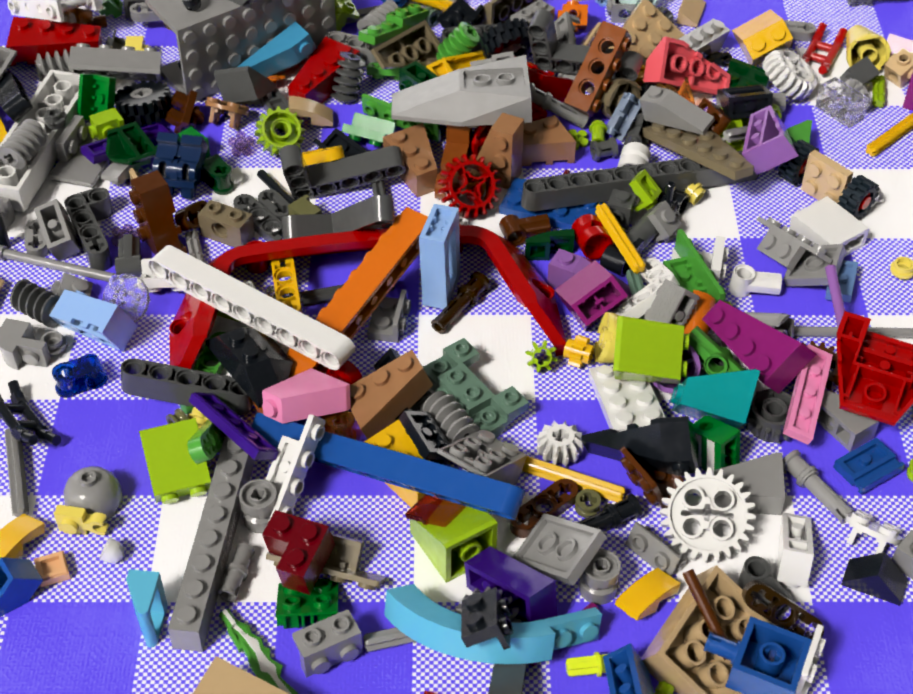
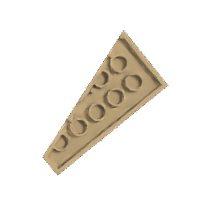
M641 0L621 27L626 29L631 35L632 42L628 51L641 54L644 59L642 65H646L647 58L663 37L679 39L685 35L649 0ZM589 87L586 91L591 94L594 91V87Z

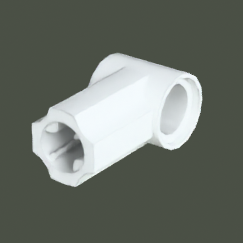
M739 264L734 267L728 290L732 295L740 298L748 296L750 292L779 295L781 292L782 274L759 272L749 265Z

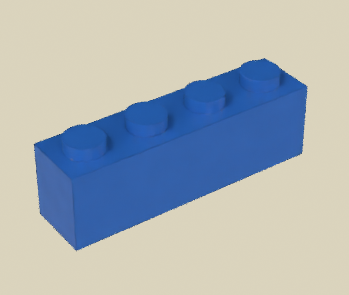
M631 643L603 656L610 694H654L649 670Z

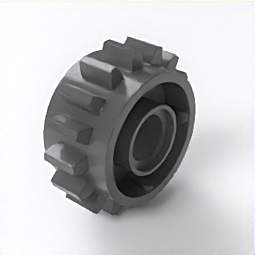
M772 389L756 391L747 416L746 429L750 430L754 437L766 442L779 443L784 440L789 441L790 437L782 433L792 396L784 391L778 394Z

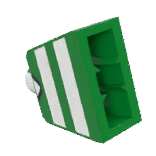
M709 415L702 417L694 424L691 422L699 442V467L705 472L708 467H711L712 475H714V471L740 463L741 431Z

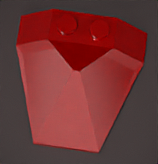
M844 311L836 333L839 408L895 426L913 405V344L868 331L870 318Z

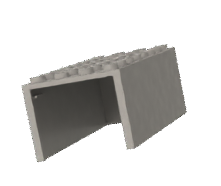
M145 0L146 5L176 34L181 69L178 66L179 60L162 66L161 76L175 91H180L187 95L191 90L197 92L195 102L220 92L214 76L215 70L239 66L295 21L310 34L316 47H318L327 33L336 31L335 0H257L252 4L247 1L241 6L230 0H201L202 4L196 11L187 10L182 0Z

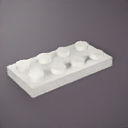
M613 365L589 368L588 377L609 429L621 432L627 430V425L636 423L639 427L650 425L652 419L665 417L650 382L615 379Z

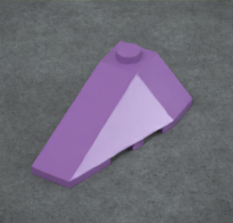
M558 249L548 265L547 284L553 288H558L593 261ZM614 276V278L617 280L620 286L627 293V299H629L632 296L629 285L620 280L619 278H617L616 276Z

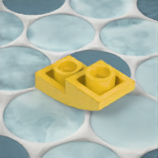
M22 514L0 529V558H19L23 556V545L44 534L45 523L29 515Z
M656 568L628 587L616 599L615 605L629 617L639 621L657 612L660 601L677 594L681 583L661 569Z

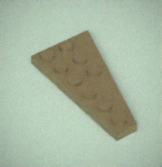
M656 123L642 128V137L728 178L738 180L753 175L754 166L727 142H723L722 138L711 129H708L704 135Z

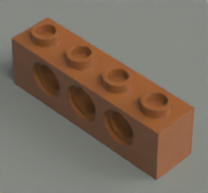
M606 21L602 22L564 100L565 104L591 118L600 110L602 94L608 91L612 84L611 79L614 72H617L621 66V58L624 52H627L631 46V35L626 29ZM614 46V50L611 53L605 54V50L608 47ZM604 67L602 73L595 74L597 68ZM589 87H594V91L591 94H585Z

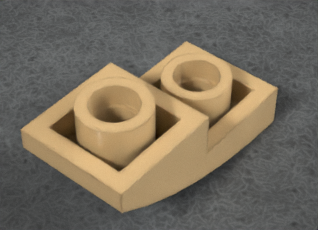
M289 95V112H296V117L298 118L310 117V125L333 127L332 109L311 99Z

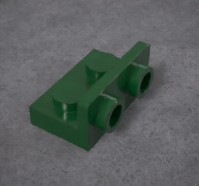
M735 58L729 61L727 71L731 75L729 88L762 84L768 89L769 77L765 75L763 69Z

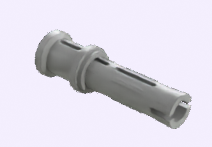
M530 83L532 102L581 129L586 125L589 118L588 115L553 98L551 92H544L535 87L534 83Z
M793 450L783 458V471L787 470L796 479V484L799 487L807 488L841 524L846 523V514L853 513L855 510L848 506L818 476V469L815 466H810L801 457L799 450Z

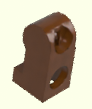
M703 98L698 107L703 110L708 106L707 113L715 118L709 129L722 136L723 131L727 129L732 119L719 106Z

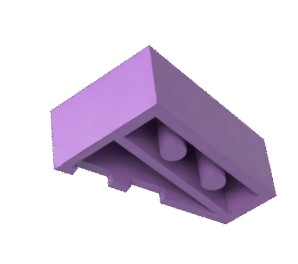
M771 105L750 114L742 155L754 166L753 170L757 175L764 171L769 172L776 166L798 157V153L784 123Z

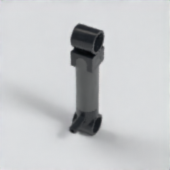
M673 181L666 183L658 197V202L628 232L625 231L641 257L643 250L659 234L647 217L649 213L660 202L666 200L677 216H681L689 204L690 195L676 189V184ZM615 243L607 246L601 256L600 265L624 277L626 271L631 268Z

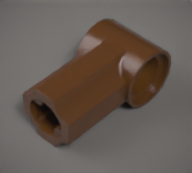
M510 214L503 217L499 223L504 238L515 246L523 244L529 237L551 231L550 220L547 214L521 219L517 215Z

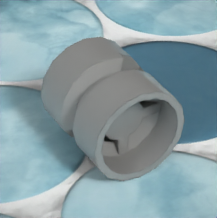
M265 479L251 480L244 484L239 492L244 526L254 533L262 534L278 498L276 487L270 481Z
M600 549L584 570L579 581V592L587 602L603 605L610 603L615 598L621 572V562L616 554L607 549Z

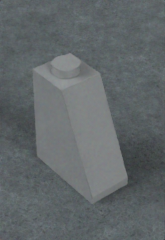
M776 452L720 468L723 469L724 479L733 474L734 485L740 482L744 483L740 491L741 493H751L746 503H755V508L748 511V513L781 515L786 498L782 453ZM720 469L714 471L715 476L717 475ZM720 495L714 502L718 507L726 508L731 504V499L726 495Z

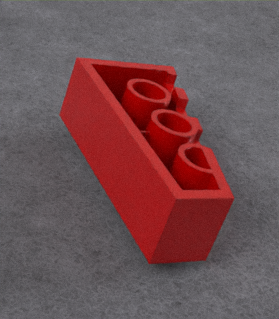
M13 17L6 48L17 51V55L10 66H16V62H27V65L35 64L37 53H40L41 57L45 59L46 52H49L51 57H54V52L57 50L60 56H63V50L66 49L70 55L71 46H76L78 43L89 44L90 47L99 48V45H102L101 26Z
M325 36L288 86V94L290 96L311 99L323 104L331 97V93L337 92L332 89V85H339V83L334 81V77H341L340 74L336 73V69L343 68L338 64V60H345V58L339 55L340 52H350L360 56V51Z

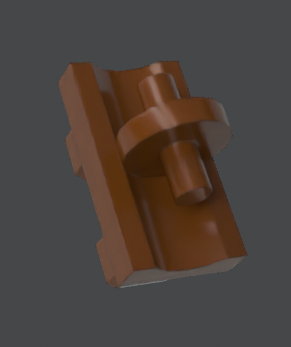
M191 90L187 95L176 91L172 96L170 103L180 108V111L171 108L165 121L175 126L174 133H180L183 127L188 125L194 128L196 125L204 122L205 115L200 111L199 106H194L197 92Z

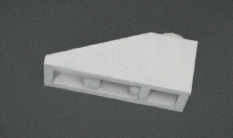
M782 512L776 567L777 581L789 587H807L814 558L811 517Z

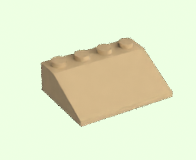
M717 565L697 575L729 640L738 643V640L742 641L750 616L775 625L746 605L742 598V589ZM688 587L642 655V661L648 668L649 673L658 682L665 681L668 684H672L674 692L677 694H742L726 687L733 666L730 664L731 661L703 651L710 630Z

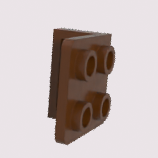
M624 446L619 449L623 457L620 463L626 469V474L635 486L640 485L644 491V496L652 506L657 503L661 509L668 508L661 501L662 498H671L666 490L667 487L676 490L677 486L674 479L677 478L682 482L684 480L674 474L644 468Z

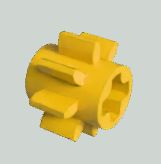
M576 335L575 340L570 338L567 340L563 357L569 359L568 365L582 368L583 363L590 364L595 346L589 344L590 338Z

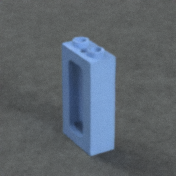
M434 204L419 236L422 304L424 306L444 309L450 303L461 276L459 208Z

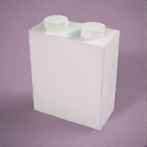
M828 196L819 201H814L802 210L794 212L791 216L789 227L796 232L794 237L797 238L801 234L812 241L810 246H813L814 243L818 245L844 244L845 256L865 245L869 231L865 224Z

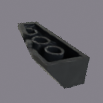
M688 416L652 419L648 426L639 427V425L634 423L627 425V430L619 432L614 429H607L582 435L581 438L588 453L620 461L623 457L619 449L624 446L642 467L663 473L685 476L684 472L689 474L695 473L696 468H698L699 442Z

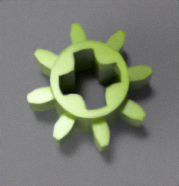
M543 340L542 345L538 346L532 341L534 348L531 351H525L531 357L526 364L530 366L535 363V369L538 373L541 367H546L550 371L551 367L549 364L551 361H558L557 358L552 356V352L556 350V347L546 348V340ZM544 349V353L548 357L547 359H542L541 363H538L535 353H540Z

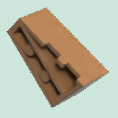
M503 112L491 127L479 152L477 161L480 157H485L484 165L491 162L493 164L490 168L491 172L498 170L494 178L501 179V183L496 184V186L509 189L514 178H519L522 173L524 119ZM471 169L470 174L472 176H482L478 171Z
M555 115L524 124L522 167L531 166L532 162H545L546 165H553V161L567 160V164L575 163L576 141Z
M419 123L383 136V148L388 146L400 147L406 171L399 177L418 198L434 192L438 171L424 123Z

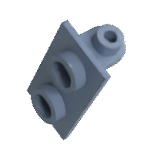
M630 92L623 94L606 125V134L621 142L624 140L641 109L640 100Z

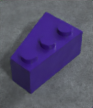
M491 546L464 562L467 588L472 592L478 588L481 593L487 587H491V589L496 587L498 591L500 589L503 590L502 598L512 597L511 607H519L520 609L515 618L521 619L522 622H532L558 616L556 582L554 579Z

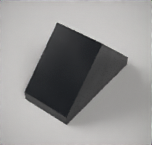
M884 552L849 559L841 585L900 606L908 579Z

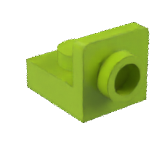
M645 169L637 173L629 183L635 195L641 199L634 207L636 212L643 208L649 210L658 202L656 198L662 190Z

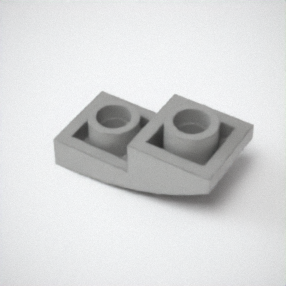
M151 159L134 165L112 162L101 174V179L111 181L112 184L116 185L124 184L127 179H130L129 169L140 170L142 169L141 166L150 164Z

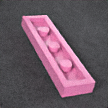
M810 344L806 347L817 355L797 374L782 433L807 445L814 437L833 357L832 354Z

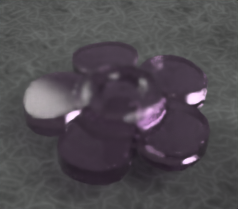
M239 131L236 133V138H229L228 145L233 147L231 150L233 156L239 157L241 151L244 156L251 155L252 150L250 147L255 144L253 137H246L244 131Z
M125 224L122 230L119 227H115L112 230V245L118 247V240L124 234H133L139 238L137 231H133V227L130 224Z

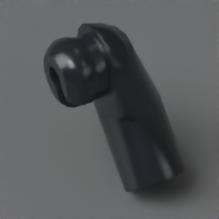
M714 52L704 58L719 67H726L729 65L732 55L729 52Z

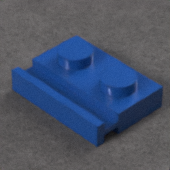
M876 437L835 460L833 468L851 486L855 485L859 489L858 492L862 495L902 472L905 463L899 462L896 459V455Z

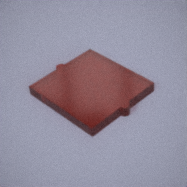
M425 495L405 515L407 519L423 522V525L432 524L446 527L466 506Z

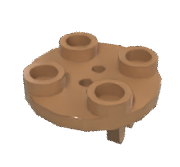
M208 96L205 101V105L211 107L209 123L218 124L220 115H224V112L228 111V116H231L229 128L238 129L242 115L249 116L250 107Z

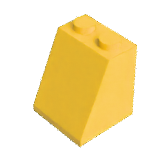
M771 9L732 30L748 63L753 66L761 64L769 52L779 47L790 48L793 37L783 18Z

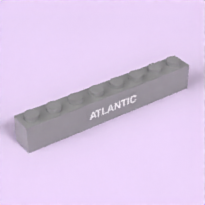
M225 436L168 626L172 649L203 652L219 595L217 593L221 588L224 570L227 566L241 515L239 492L243 485L250 481L255 460L228 436Z

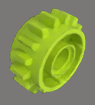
M277 106L274 111L269 108L267 115L263 113L260 115L261 121H257L255 125L259 129L255 130L254 136H259L256 143L262 144V151H269L271 156H274V154H279V150L284 146L297 145L300 147L299 143H303L305 139L301 136L305 133V128H301L303 120H298L296 112H289V108L281 110L280 106ZM274 129H282L285 135H277Z

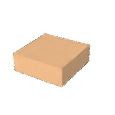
M63 550L34 559L35 567L43 579L40 584L41 588L71 579Z

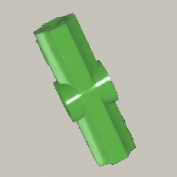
M698 326L689 333V345L698 354L700 362L704 365L708 375L745 370L733 359L729 349L719 346ZM713 358L721 359L724 366L715 364Z

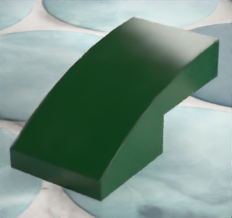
M574 229L549 231L527 238L525 241V257L527 260H549L550 254H556L558 249L573 253Z

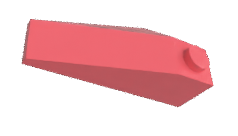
M663 37L646 60L643 82L717 96L718 89L729 88L731 75L715 63L709 62L699 51L696 52L691 49L685 41Z

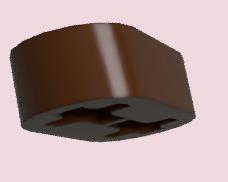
M201 200L178 210L175 213L176 225H179L182 231L198 227V211L200 212L207 202Z

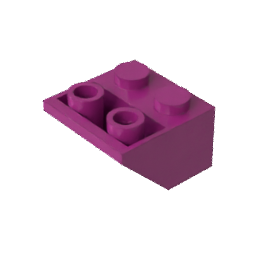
M596 260L554 290L584 331L600 321L605 312H612L628 298L627 293L614 276Z

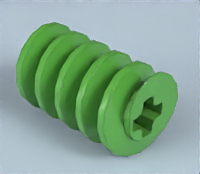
M460 22L459 27H456L448 35V38H445L443 43L438 45L437 60L443 57L471 52L480 41L478 32L467 22Z

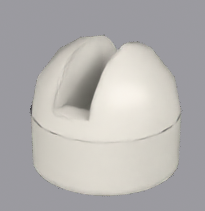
M109 537L99 559L107 563H117L122 560L125 548L119 541Z

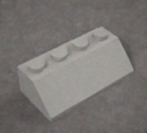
M78 43L70 48L68 70L69 72L79 74H100L114 77L118 80H155V82L161 81L162 53L157 52L156 48H144V51L135 50V47L131 46L113 49L111 45H99V48H93L89 44Z

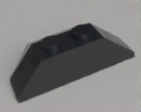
M241 327L206 340V346L258 408H261L263 404L262 390L290 377L293 361L272 338L255 329Z

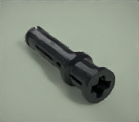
M629 493L625 496V499L615 504L608 503L599 513L577 523L600 530L609 527L618 528L622 525V522L630 518L641 517L643 514L642 507L636 496Z

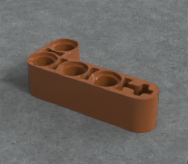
M447 125L446 145L435 183L434 197L436 199L446 197L445 194H438V190L444 188V186L437 184L439 179H445L440 175L442 170L447 171L445 164L448 162L452 163L454 157L460 159L463 154H466L469 159L472 128ZM457 172L453 178V191L459 186L457 178L459 175Z

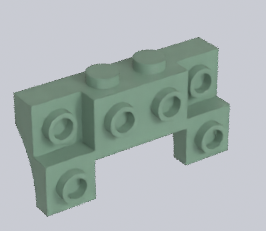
M462 338L443 348L442 357L423 367L433 384L431 389L434 392L444 391L446 395L452 394L456 398V402L462 405V409H465L468 416L480 427V430L490 431L495 435V438H498L516 417L529 409V401L514 386L495 395L468 368L480 360V353L465 338Z

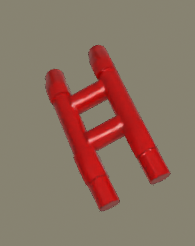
M819 23L811 43L801 58L805 59L807 64L810 61L822 63L818 68L820 74L829 72L833 61L842 48L847 29H839L832 45L821 42L827 24ZM818 49L829 53L825 56L815 53V51Z

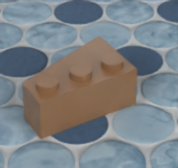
M408 351L350 385L351 411L367 439L396 421L395 418L406 407L410 409L433 386L414 351Z

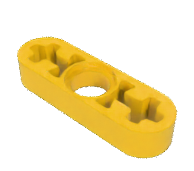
M342 145L302 152L306 165L330 162L345 157Z

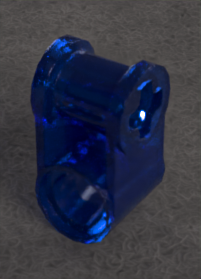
M86 354L80 358L59 363L52 369V376L57 382L55 385L56 393L62 398H70L92 389H98L108 380V376L98 356L95 354Z

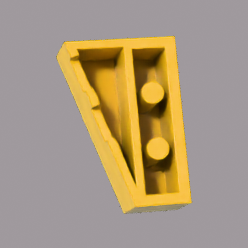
M399 419L364 441L368 444L423 459ZM385 483L415 512L418 509L429 507L440 500L433 496Z

